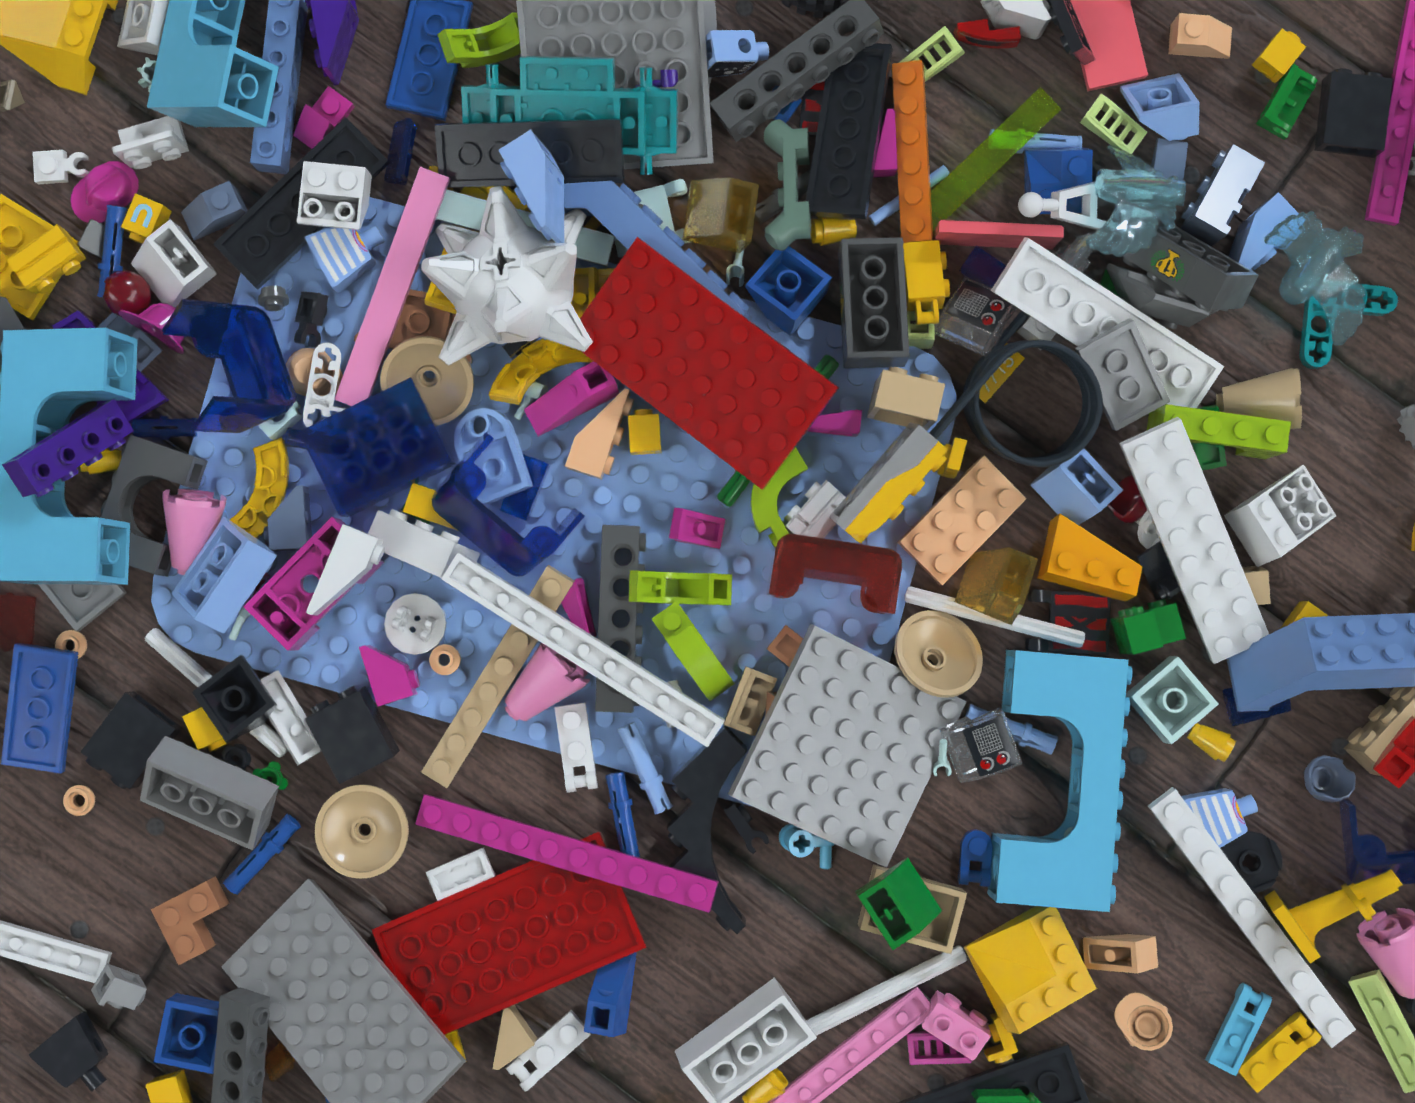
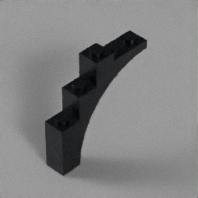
M724 726L717 732L708 747L703 746L673 775L672 782L675 784L672 787L673 790L683 800L689 798L691 802L668 823L667 830L670 832L668 834L670 840L677 847L681 848L684 846L686 848L669 867L719 881L711 909L717 914L715 917L717 922L726 931L732 929L738 934L746 926V918L731 901L719 878L712 853L711 824L719 791L732 768L747 752V746L727 726Z

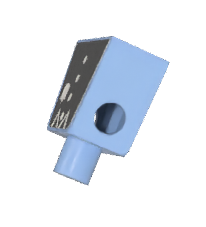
M712 30L706 35L708 78L742 74L749 70L756 62L768 60L769 46L767 42H756L754 32L751 30Z

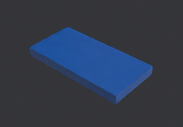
M465 0L410 1L385 104L387 108L446 121L459 63H447L437 34L444 29H468L473 9L472 2Z
M23 643L14 644L1 765L60 774L65 772L79 652Z

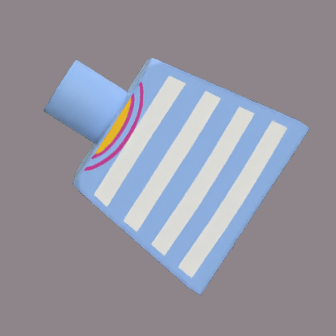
M376 225L363 233H360L359 230L330 227L305 236L328 282L337 293L342 292L376 265L370 250L385 242Z
M1227 788L1181 796L1219 848L1245 834L1248 830L1243 817L1258 812L1257 804L1251 794L1236 799L1234 792Z

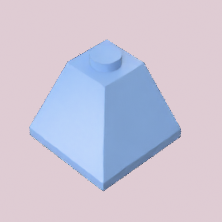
M1179 73L1120 86V92L1138 120L1168 141L1184 140L1187 137L1199 135L1200 102Z

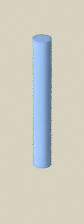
M942 165L930 174L931 188L950 175L946 166ZM899 195L868 216L874 226L899 210Z

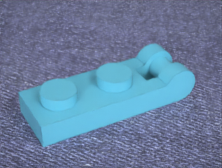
M1242 982L1235 992L1234 1001L1205 1060L1236 1076L1271 1005L1272 997L1263 992L1259 994L1253 991L1251 986ZM1247 1002L1254 1005L1252 1013L1244 1010Z

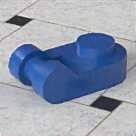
M970 830L961 839L958 884L968 885L969 882L979 883L980 886L990 887L993 845L989 835L981 830ZM970 861H979L980 871L970 870Z

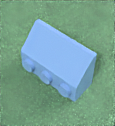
M223 517L172 592V595L195 620L224 634L228 627L237 619L238 613L247 599L252 597L256 586L264 574L271 569L277 555L260 540Z

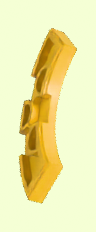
M542 338L522 349L520 355L502 368L491 386L488 394L489 398L494 401L520 405L527 389L544 373L561 365L576 362L591 363L593 360L580 350Z
M279 438L253 448L256 460L255 488L248 503L230 519V521L257 539L264 533V527L268 526L267 519L284 501L289 480V459L284 438Z

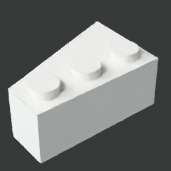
M391 509L389 514L378 510L368 534L383 540L381 546L385 548V554L442 578L458 552L463 553L475 562H477L480 556L479 552L458 544L459 537L442 531L440 536L432 533L433 526L419 520L413 525L406 522L409 517L408 515Z

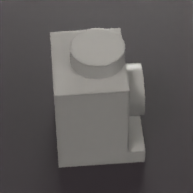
M108 963L91 989L99 1005L104 1006L107 1002L117 1009L126 1007L135 1010L136 1006L143 1002L147 990L138 974Z

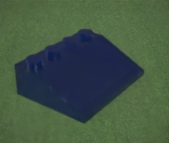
M411 377L299 431L338 515L344 518H348L411 487L412 483L417 484L456 465L438 426Z

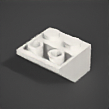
M1046 0L980 1L995 28L1004 29L1020 26L1021 36L1036 40L1040 38L1051 20L1048 12L1050 6Z
M303 161L297 224L360 230L369 206L372 175L366 167Z
M171 219L145 239L131 262L136 271L148 282L163 304H169L173 307L178 306L217 275V272L181 227Z

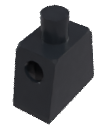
M85 1011L71 1019L29 1054L33 1061L65 1088L81 1079L92 1092L107 1080L96 1065L108 1055V1051Z

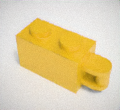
M939 240L903 243L907 311H915L916 325L938 324V309H943L945 298L950 297L949 279L943 278V270H946L947 267L946 252H940Z

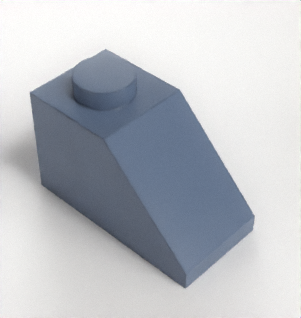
M227 181L200 193L181 213L193 240H197L234 224L248 210L238 188L230 181Z
M303 485L296 486L267 519L268 526L264 527V541L266 545H269L270 550H299L312 537L308 487Z

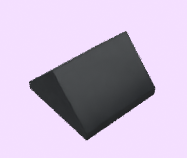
M243 655L238 656L192 692L225 742H230L264 725L277 706Z

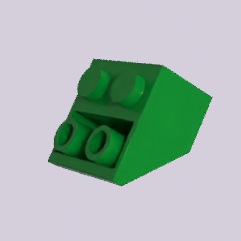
M908 857L855 891L892 950L919 934L942 912V909Z

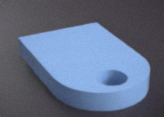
M487 408L475 409L467 413L459 421L455 429L454 447L474 507L481 508L533 487L510 420L502 413ZM483 417L486 421V428L482 433L477 434L474 430V422L477 418Z

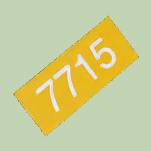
M1019 352L1006 359L981 387L979 399L984 403L993 396L1025 359Z

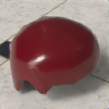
M115 271L105 279L103 299L112 313L120 316L118 311L125 310L139 315L149 307L151 289L148 282L141 275L132 271Z
M1130 475L1118 483L1123 491L1107 505L1114 516L1125 523H1133L1142 519L1147 511L1133 475Z

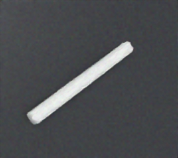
M911 586L906 590L904 598L906 603L1077 648L1082 647L1085 640V633L1079 630Z
M153 628L146 635L145 641L197 687L212 677L211 674L158 628ZM266 723L249 732L276 757L280 758L288 752L279 734Z
M957 945L953 947L951 954L943 952L806 1020V1022L817 1036L966 962L967 956L963 948Z

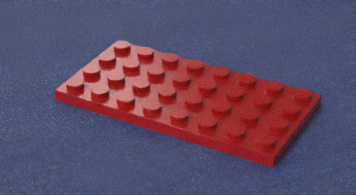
M639 237L632 243L580 318L593 341L585 352L581 351L762 490L767 487L839 389L837 385Z
M600 832L580 839L606 847ZM535 860L372 929L384 964L444 1035L647 948L622 886Z

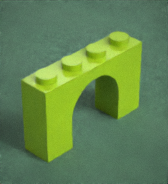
M1168 404L1150 412L1148 416L1147 430L1179 417L1191 443L1235 447V455L1268 459L1287 453L1291 421Z

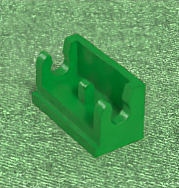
M1294 63L1281 77L1256 122V125L1283 140L1288 137L1318 81L1313 75L1298 68L1299 66Z

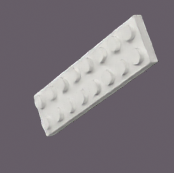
M1024 237L991 289L993 293L1077 347L1128 319L1134 320L1169 397L1170 402L1167 403L1168 405L1197 408L1224 368L1223 365L1027 237Z
M1179 417L1173 418L1119 443L1212 663L1216 664L1249 649L1252 643L1269 635L1182 420Z

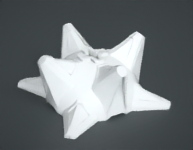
M497 186L489 190L480 232L445 222L436 228L435 232L447 254L424 259L421 263V270L452 302L457 312L439 355L443 362L449 366L491 342L504 344L532 341L539 337L583 352L587 350L593 341L571 304L574 294V273L577 258V246L574 244L587 217L586 214L580 209H574L564 214V243H556L553 239L547 241L541 230L538 231L536 228L526 225L502 187Z

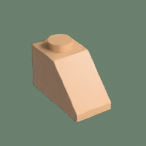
M1179 13L1170 24L1168 54L1229 59L1232 27L1210 15Z
M1124 934L1083 938L1084 964L1087 969L1138 974L1158 968L1156 936Z

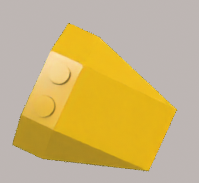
M0 0V45L56 86L87 96L96 69L89 61V57L105 9L108 8L115 11L118 0Z

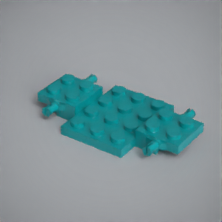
M521 56L520 86H506L499 83V65L486 64V83L479 86L463 85L461 87L462 123L622 118L623 154L640 156L641 175L646 173V163L647 175L653 174L652 156L661 153H677L678 89H660L652 86L653 67H639L640 86L615 89L614 58Z

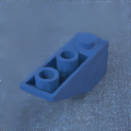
M637 952L597 969L587 1002L584 1032L608 1037L619 1036L627 1032Z

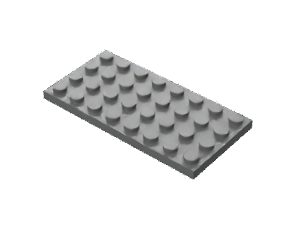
M308 878L221 966L238 988L241 987L270 997L268 1026L330 1103H426L466 1062L463 1056L312 879Z

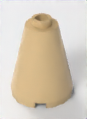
M1290 368L1222 387V394H1216V405L1219 406V412L1291 421L1290 429H1300L1302 405H1300L1301 381L1299 369Z

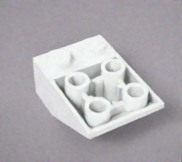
M1301 465L1224 516L1255 565L1259 567L1285 555L1336 517V514L1306 467Z

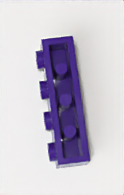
M115 399L98 404L5 462L2 466L22 497L36 494L37 498L52 491L54 489L52 483L58 479H61L63 482L78 474L77 467L83 463L89 466L103 457L101 452L109 448L111 451L126 443L127 441L124 437L134 430Z

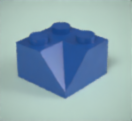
M1089 148L1024 150V194L1035 192L1042 198L1051 199V192L1091 183L1093 150ZM1082 196L1067 199L1066 211L1082 213ZM1041 211L1040 214H1051V211Z
M788 246L784 251L775 250L746 283L745 288L765 317L791 336L827 294L832 277Z
M179 993L167 999L154 1062L214 1074L219 1001Z

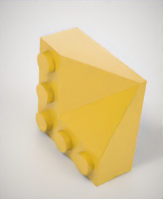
M1035 906L964 946L1007 1032L1021 1034L1097 989L1055 907Z

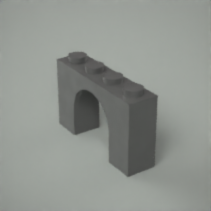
M129 435L128 441L122 448V458L118 470L112 476V487L108 498L102 505L101 518L130 523L129 566L151 574L168 577L171 568L169 544L149 538L138 529L133 517L134 501L139 491L146 484L159 479H165L198 490L208 461L146 439Z

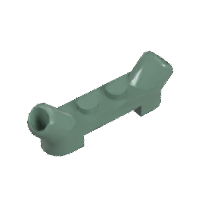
M777 119L769 123L765 128L764 142L783 158V162H778V179L784 183V188L778 189L779 207H784V210L765 227V238L775 250L784 251L796 239L811 238L809 201L798 202V165H810L808 128L792 129L785 122Z

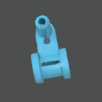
M787 824L781 829L779 842L784 849L794 856L802 858L808 856L814 847H820L819 867L821 869H830L832 867V846L835 845L834 843L792 824Z

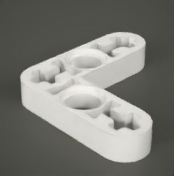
M330 342L319 344L315 348L312 357L303 411L305 426L314 432L372 442L386 441L393 432V426L390 419L385 415L333 406L341 364V353L335 344ZM325 348H331V353L336 355V360H331L328 366V370H335L333 377L326 373H314L315 367L322 369L323 359L318 358V353L324 352ZM319 378H325L331 384V390L325 396L317 395L313 390V383ZM315 409H320L321 415L331 417L330 411H337L334 418L335 429H328L330 422L320 421L319 426H314L312 419L308 418V414H313ZM351 414L356 418L357 425L354 430L344 431L340 428L339 419L342 415ZM361 416L368 417L366 420L367 424L374 425L377 423V420H383L382 423L383 426L387 427V432H381L380 436H375L374 430L365 428V435L358 434L362 427Z

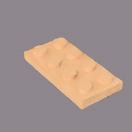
M985 455L981 456L897 543L939 585L943 586L1026 498Z

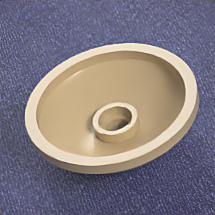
M417 336L407 339L391 350L382 366L380 384L387 404L398 416L413 424L437 426L448 423L465 410L472 397L474 376L471 365L466 356L449 366L443 362L439 355L445 343L444 339L433 336ZM432 371L435 377L432 379L427 378L424 372Z
M936 610L918 612L909 617L897 632L894 650L898 666L908 681L919 690L936 697H955L968 691L978 680L983 666L980 644L971 629L955 616Z
M364 784L349 786L333 794L322 806L315 824L316 845L324 861L336 872L347 877L359 879L378 876L395 865L406 848L409 835L408 820L404 809L397 799L382 788ZM362 824L370 826L371 831L368 835L361 832Z

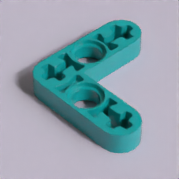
M1319 280L1310 285L1306 291L1299 354L1302 364L1309 369H1318L1330 361L1336 312L1372 316L1386 315L1397 307L1398 297L1395 291L1385 286ZM1323 288V293L1334 294L1337 292L1336 298L1328 297L1320 302V297L1315 296V292ZM1347 290H1353L1358 294L1359 302L1356 306H1350L1345 302L1344 294ZM1383 295V300L1388 301V304L1383 306L1382 309L1378 302L1366 304L1367 299H1376ZM1314 317L1324 319L1326 328L1323 333H1317L1312 329L1311 320ZM1309 338H1324V342L1317 343V353L1322 354V358L1314 362V357L1309 356V352L1315 349L1316 340L1309 341Z

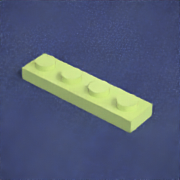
M1380 969L1352 976L1348 983L1404 1093L1415 1091V1038Z

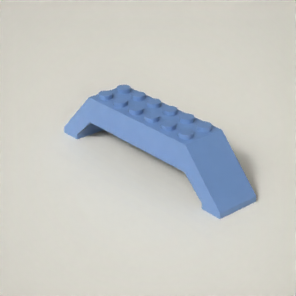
M613 181L564 184V214L574 209H580L587 217L595 216L627 249L630 248L637 237L641 238L752 322V317L746 312L750 307L734 292L729 295L725 291L728 285L712 270L706 273L703 270L706 263L690 248L684 251L681 247L685 242L668 226L663 230L660 227L663 221L648 206L644 205L641 208L638 204L642 200L624 183L620 187Z
M1415 613L1303 617L1252 643L1249 649L1227 658L1237 712L1269 711V708L1275 704L1312 690L1415 687Z

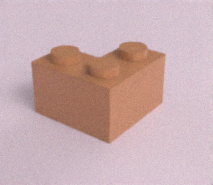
M216 876L151 909L178 965L208 951L216 945L203 918L230 904Z

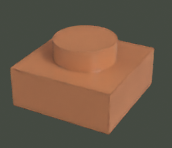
M785 625L766 649L790 667L803 638Z

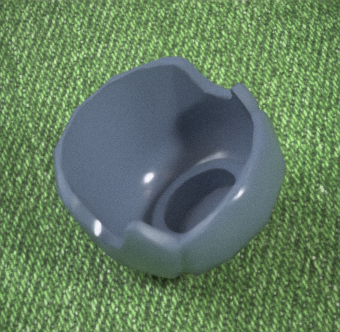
M1322 755L1312 759L1304 770L1305 787L1317 800L1328 803L1338 802L1349 798L1355 789V773L1348 770L1340 758Z

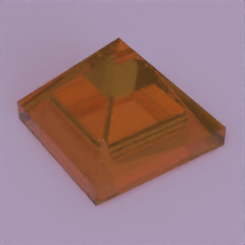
M282 1042L265 1056V1068L270 1080L273 1082L292 1070L296 1062Z

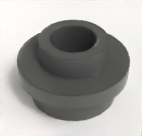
M266 286L261 289V294L258 296V304L268 311H280L289 304V296L286 294L285 288L281 286Z

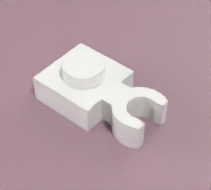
M64 150L33 152L34 182L38 185L69 182L68 174L71 173L77 177L84 178L89 171L77 169V164L79 161L88 160V156L82 152H76L67 158V152Z

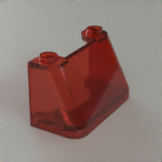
M787 534L778 541L775 548L767 596L789 598L798 591L799 585L803 584L804 577L861 586L860 602L867 611L885 615L895 614L902 560L896 551L889 548Z

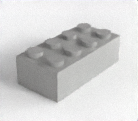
M165 736L147 760L140 801L253 850L270 824L279 786L246 772L237 766L221 761L210 754L187 746L183 742Z

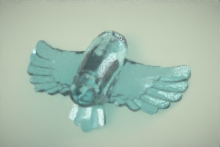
M1109 145L1107 150L1117 158L1122 170H1098L1095 180V192L1099 198L1115 204V208L1104 226L1086 239V244L1091 249L1099 250L1103 254H1114L1117 257H1121L1127 252L1136 253L1140 248H1150L1152 238L1157 234L1158 218L1161 219L1167 231L1175 228V206H1184L1186 181L1178 180V176L1164 178L1161 171L1155 170L1141 158Z
M1310 211L1307 214L1301 212L1297 216L1290 215L1284 221L1278 223L1273 231L1264 238L1265 244L1273 245L1283 250L1291 263L1279 286V293L1284 301L1290 305L1301 304L1311 296H1314L1322 306L1329 321L1334 345L1341 346L1349 337L1355 334L1357 326L1363 322L1361 312L1365 308L1363 297L1366 295V289L1359 284L1358 276L1351 273L1350 266L1345 264L1344 258L1362 252L1364 236L1346 226L1339 232L1330 228H1322V222L1316 218L1314 211Z

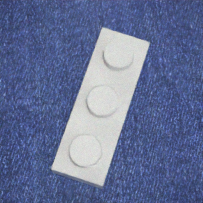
M279 670L261 679L260 681L277 704L269 716V720L297 766L322 752L305 721L307 716Z

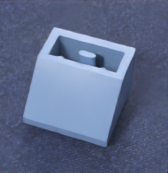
M1085 448L1068 461L1049 466L1030 484L1057 515L1062 514L1077 525L1101 512L1123 491Z

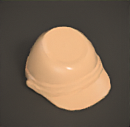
M302 348L295 351L289 357L285 366L286 378L292 387V391L302 396H306L315 348ZM325 351L319 352L318 358L323 359L322 369L315 367L314 373H326L333 377L335 370H328L329 362L332 359ZM339 369L336 393L343 377L341 369ZM319 378L313 383V390L317 395L325 396L330 392L331 384L327 379Z
M1136 992L1126 995L1117 1004L1114 1012L1115 1021L1130 1046H1135L1141 1050L1153 1051L1167 1044L1172 1035L1173 1025L1166 1006L1144 994Z

